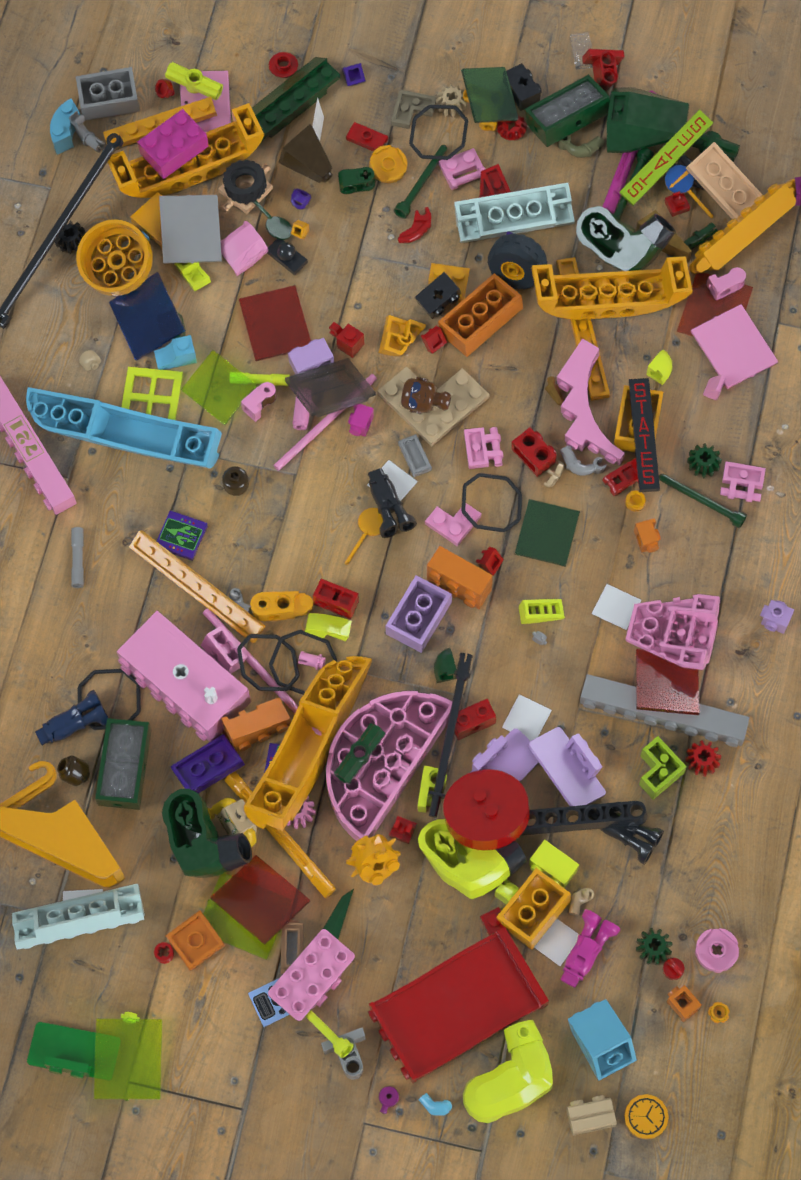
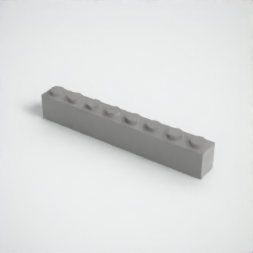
M589 674L586 675L580 698V704H583L588 709L599 708L607 714L614 715L617 713L624 715L625 718L630 720H644L649 725H663L664 728L671 731L678 729L685 731V734L690 736L700 735L709 741L716 742L719 740L726 742L731 747L742 746L750 718Z

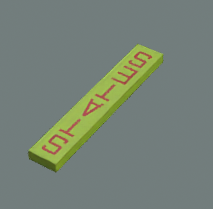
M699 109L619 193L634 206L714 122Z

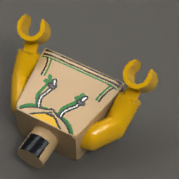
M224 798L214 804L212 808H208L210 819L213 820L216 814L228 835L243 833L249 840L251 848L255 845L257 841V826L246 816L243 799L236 801L232 798Z

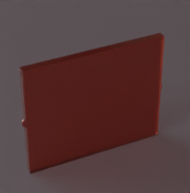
M697 273L692 284L693 292L688 296L677 332L693 336L691 333L692 329L742 304L746 311L753 287L744 284L736 292L715 300L707 287V280L711 274Z
M295 285L239 299L255 361L286 355L292 349L303 347L311 342Z
M636 649V709L699 716L698 669L684 668L646 650Z
M257 855L251 859L250 863L244 865L235 875H232L210 897L213 902L264 945L310 902L308 897Z

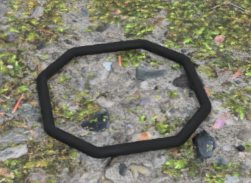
M430 104L414 116L409 144L422 159L448 160L465 146L468 118L455 105ZM430 108L455 109L465 121L462 143L448 156L422 155L413 144L416 120Z
M478 473L463 484L461 511L475 528L507 532L520 522L522 492L508 477ZM479 477L507 481L518 494L517 519L505 528L477 525L465 511L466 488L469 484Z
M297 630L280 637L269 662V668L276 683L281 687L287 686V684L280 682L273 667L283 640L302 634L326 643L333 660L337 662V657L330 642L327 639L309 634L303 630ZM295 687L289 689L302 695L305 693V691Z
M271 634L248 635L237 648L242 677L259 691H288L300 676L294 648L285 640L282 641V644L292 654L296 676L286 687H260L245 674L241 649L251 638L279 640L280 636Z
M122 669L94 670L78 685L79 704L82 701V687L95 674L124 673L136 684L137 711L128 720L133 721L140 714V685H138L135 681L136 679L131 674L127 675ZM93 723L89 725L94 730H106V726H95Z

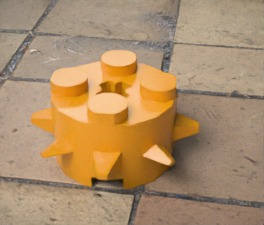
M377 834L370 838L366 835L357 840L351 848V857L346 860V864L355 868L351 877L359 874L365 882L372 883L373 885L382 884L384 879L397 871L400 866L398 857L401 855V852L392 848L396 838L388 841L385 836Z

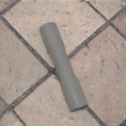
M74 527L71 529V586L73 588L84 587V529Z

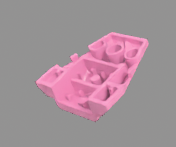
M697 594L693 595L692 599L680 600V597L673 598L672 602L662 603L661 600L634 604L626 642L681 667L703 670L710 661L718 628L717 617L720 597Z

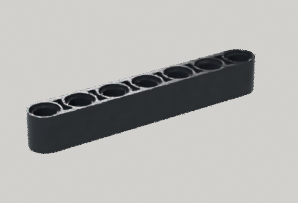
M640 801L530 810L529 819H535V824L527 825L520 836L639 826L646 822L648 815L645 805ZM635 810L642 811V814L640 816L636 817L632 815L633 811ZM613 812L621 813L618 818L610 817ZM594 813L600 815L597 820L589 819ZM576 815L578 819L575 822L568 821L569 817ZM556 817L557 821L555 823H547L549 818Z

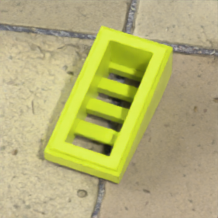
M562 599L522 600L519 605L521 624L555 621L565 618ZM554 605L556 614H553L552 612V606ZM544 607L547 609V614L544 612Z

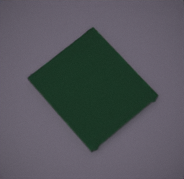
M505 67L464 68L461 70L475 123L517 121L519 119Z
M529 499L515 555L566 567L580 511Z

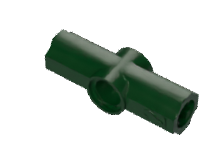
M707 131L692 145V147L699 149L700 153H702L715 142L733 162L740 149V145L722 139L714 131Z
M370 723L358 741L351 746L350 752L336 769L334 776L344 784L349 785L362 766L369 761L370 755L386 733L376 724ZM362 750L365 752V755L363 757H356L354 753Z

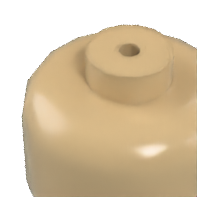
M87 350L82 353L79 362L85 370L89 371L91 369L96 370L99 366L98 364L101 363V359L93 350Z

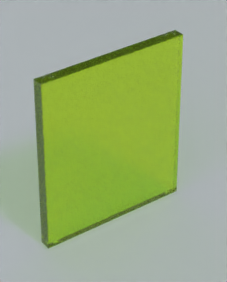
M212 350L181 390L222 424L226 425L241 406V401L257 385Z

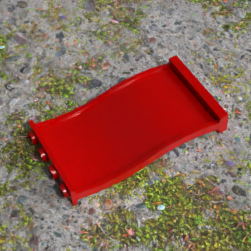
M504 926L497 930L496 933L457 953L407 985L375 1002L369 1003L370 1010L368 1014L373 1023L378 1022L381 1027L378 1031L383 1041H389L392 1047L389 1051L394 1060L397 1061L399 1059L403 1067L400 1070L406 1080L410 1079L412 1083H415L418 1079L456 1059L511 1024L548 1006L549 1000Z

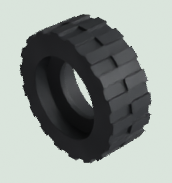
M239 160L227 167L226 172L223 174V184L227 196L232 201L240 204L255 202V200L261 198V195L265 193V188H267L264 170L255 161ZM242 175H251L254 178V184L245 189L238 188L235 182Z

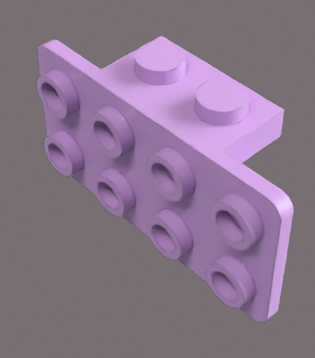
M557 727L529 742V749L569 806L589 805L606 794L605 789L596 778L602 765L579 733L572 736L569 740L564 731Z
M513 729L505 738L501 735L498 739H492L487 745L488 749L483 754L480 752L474 757L471 772L484 769L499 770L512 775L520 782L539 762L528 747L530 740L518 729Z

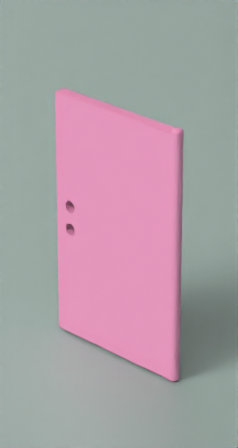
M201 71L203 76L223 84V90L219 99H212L217 116L197 122L204 132L231 123L228 71ZM180 84L181 106L186 105L185 103L189 104L207 98V96L200 93L193 94L188 92L186 87Z

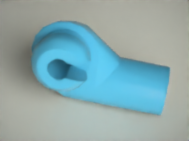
M427 1093L419 1099L420 1103L431 1115L444 1116L452 1109L450 1101L434 1102Z

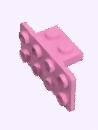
M323 929L268 991V996L295 1020L301 1021L316 1005L320 1007L328 997L325 994L330 989L335 990L342 982L340 977L343 971L354 960L355 955L331 933Z

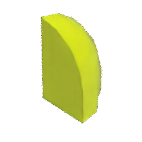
M660 351L647 368L646 375L661 385L666 382L672 372V359L667 351Z
M506 879L495 890V897L507 905L519 888Z

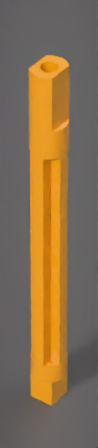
M235 771L229 774L224 781L246 803L252 791ZM266 825L265 828L299 866L323 897L328 898L332 895L336 887L306 855L287 831Z

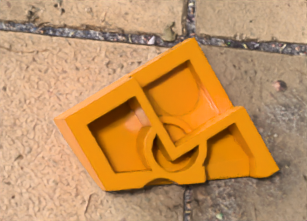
M388 315L378 353L389 356L403 355L408 346L426 328V324L412 319L406 321Z

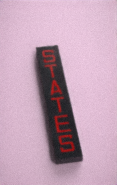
M649 378L629 379L639 492L660 491Z

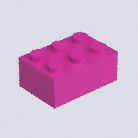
M184 109L137 141L140 154L163 179L209 147L207 134Z

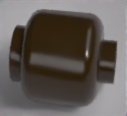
M233 466L224 472L222 483L228 494L239 496L247 491L249 479L243 468Z
M72 755L63 758L57 767L59 778L73 786H79L86 782L90 775L88 763Z

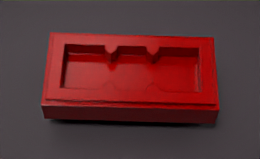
M354 122L346 135V140L374 152V150L387 143L388 136Z

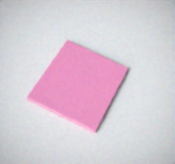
M742 304L719 316H715L713 319L691 330L692 335L717 374L725 375L724 385L727 389L750 377H754L757 373L778 363V360Z

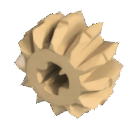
M450 84L448 89L443 86L442 92L437 94L436 105H455L461 111H466L468 102L464 101L463 98L465 90H460L459 85L453 88ZM438 109L439 113L444 112L445 117L451 114L454 118L455 114H458L455 109Z

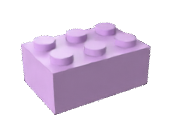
M416 575L385 626L386 635L422 653L451 605L452 594Z

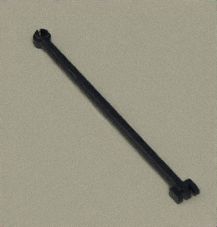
M112 133L107 137V145L1 305V328L4 329L11 320V317L7 315L112 154L115 150L122 148L123 139L117 133ZM116 138V142L111 143V140Z

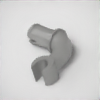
M78 111L74 112L69 117V120L74 125L79 138L85 146H90L100 153L105 148V142L95 137L93 132L87 130L83 124L85 121L83 114L79 116Z
M570 445L560 450L567 465L566 469L576 475L586 476L594 472L601 474L606 468V465H597L602 462V457L595 458L593 464L583 465L580 460H577Z

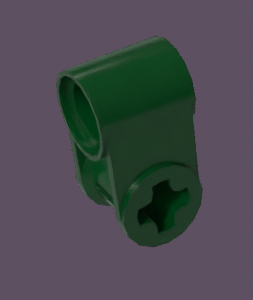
M369 167L344 169L338 172L339 188L342 194L370 191L375 187L374 171Z

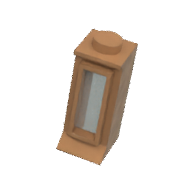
M287 920V923H282L281 976L304 951V924L299 923V920Z

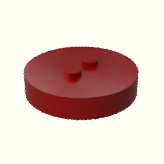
M477 770L462 776L449 788L443 803L445 823L452 837L460 844L476 850H495L511 844L524 832L530 816L528 796L523 785L512 775L499 770Z

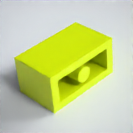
M546 840L542 842L529 860L532 871L536 868L563 888L566 887L579 869L577 862Z

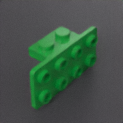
M38 1022L35 1025L27 1063L30 1066L49 1069V1072L61 1075L62 1072L71 1073V1077L83 1079L86 1076L110 1081L113 1078L121 1040L115 1036Z

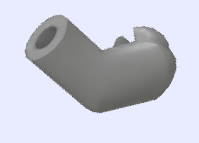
M231 589L229 598L251 614V606L244 603L240 589Z

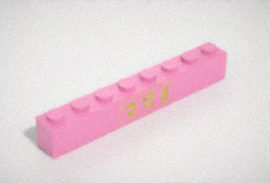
M0 376V432L4 431L7 437H5V440L10 448L14 447L17 451L14 454L18 462L25 464L26 468H24L26 475L29 479L33 478L36 482L33 486L39 495L43 494L45 497L43 502L48 511L52 509L54 514L57 515L77 504L75 497Z

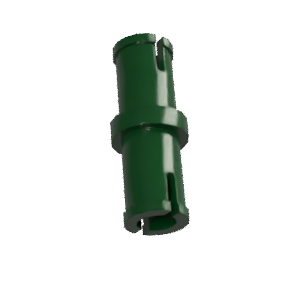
M711 222L700 231L696 230L693 232L692 236L683 242L692 250L696 246L705 243V240L713 236L718 230L717 228L713 229L716 226Z

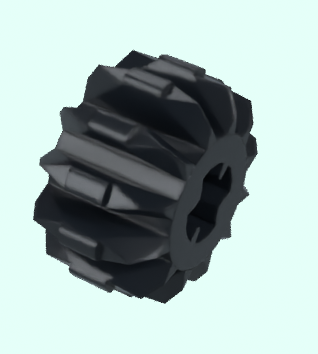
M70 220L58 236L55 245L57 248L60 247L62 252L66 250L69 254L72 253V250L77 252L78 245L86 231L78 222L73 224Z

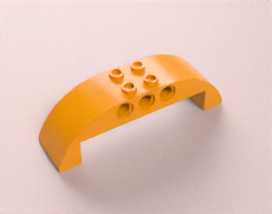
M250 103L231 109L232 123L205 132L209 147L165 179L155 171L143 156L128 161L124 150L112 154L107 163L119 190L126 195L137 198H151L157 192L164 196L215 178L226 172V168L231 166L232 163L245 160L256 150L264 137V133Z
M686 256L667 257L661 269L554 275L552 264L532 265L539 307L544 312L559 318L586 320L644 315L668 308L682 301L693 292Z

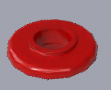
M279 52L270 59L268 64L269 70L276 77H290L297 71L298 60L291 53ZM280 62L288 63V65L284 67L279 66L278 64Z

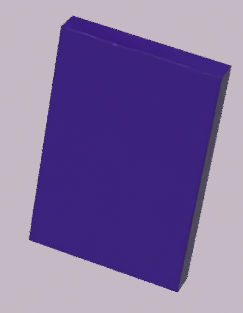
M222 734L170 767L184 789L188 788L199 794L245 764L226 736Z

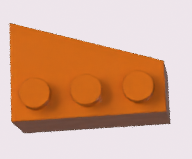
M280 698L259 704L255 710L246 713L245 710L238 712V717L230 720L227 716L221 718L224 731L236 752L249 749L251 744L257 741L264 742L270 738V735L276 732L282 733L286 731L291 724V719Z

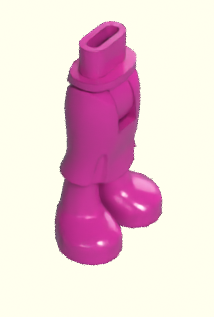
M587 909L582 914L584 928L581 934L578 935L577 942L566 959L565 967L563 968L564 973L560 979L573 988H576L579 980L582 981L583 977L591 970L597 955L603 950L602 947L608 938L617 936L621 930L614 923L603 920L594 940L591 939L602 918Z

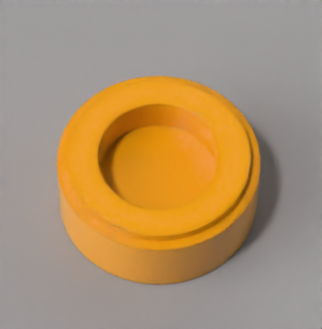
M638 490L630 491L625 499L626 507L634 512L642 510L646 502L645 495Z

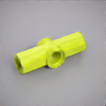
M174 62L170 63L167 67L165 78L185 86L190 93H200L214 100L219 99L223 90V84L203 76L202 72L198 69L189 70Z

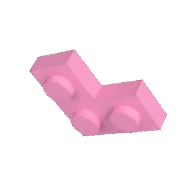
M466 503L465 511L477 523L481 518V513ZM436 507L425 520V525L456 546L461 543L473 528V525L462 514L461 508L452 517L439 507Z

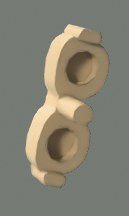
M558 460L555 472L548 469L547 473L552 476L547 483H544V486L550 488L555 485L563 472V462Z

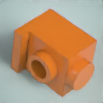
M655 518L635 523L634 533L641 553L646 551L651 553L659 549L660 534L658 529H654L656 524Z
M685 985L680 989L676 986L668 993L667 1003L681 1018L683 1023L702 1006ZM678 1001H685L686 1006L681 1007L678 1004Z

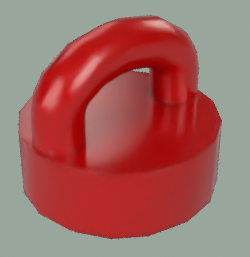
M160 79L157 81L155 92L159 98H169L175 95V90L170 80Z
M669 958L664 963L662 970L665 977L669 980H678L684 974L685 967L680 959Z

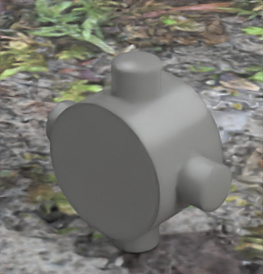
M539 631L532 633L534 642L539 645L547 644L545 634Z

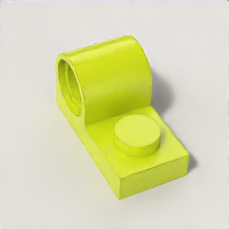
M424 766L418 812L426 813L427 806H431L432 797L428 796V792L434 791L435 784L431 780L437 777L438 768ZM447 775L445 776L442 792L447 786Z

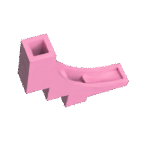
M582 339L557 376L559 388L565 392L570 391L561 405V413H563V417L567 420H574L565 434V442L573 450L578 449L581 452L585 446H588L587 448L595 454L600 453L605 456L604 458L609 463L621 465L625 453L613 445L601 432L592 416L588 402V382L592 368L599 357V348Z

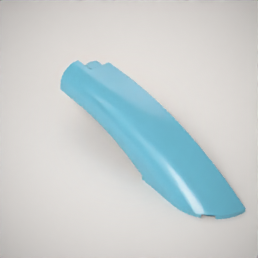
M30 387L27 389L26 403L28 411L31 413L34 421L47 431L126 452L199 467L212 468L218 460L219 454L217 449L222 433L217 428L153 416L100 402L99 400Z

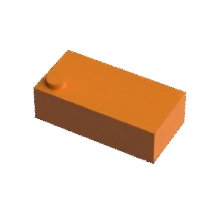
M494 273L440 319L438 326L441 328L445 339L468 357L523 309L522 295Z

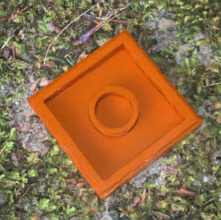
M201 910L165 935L190 971L226 946Z

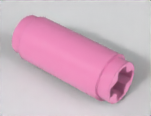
M300 388L296 393L293 415L294 429H307L312 400L311 390Z

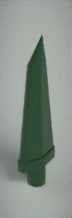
M354 889L341 897L323 927L336 939H339Z

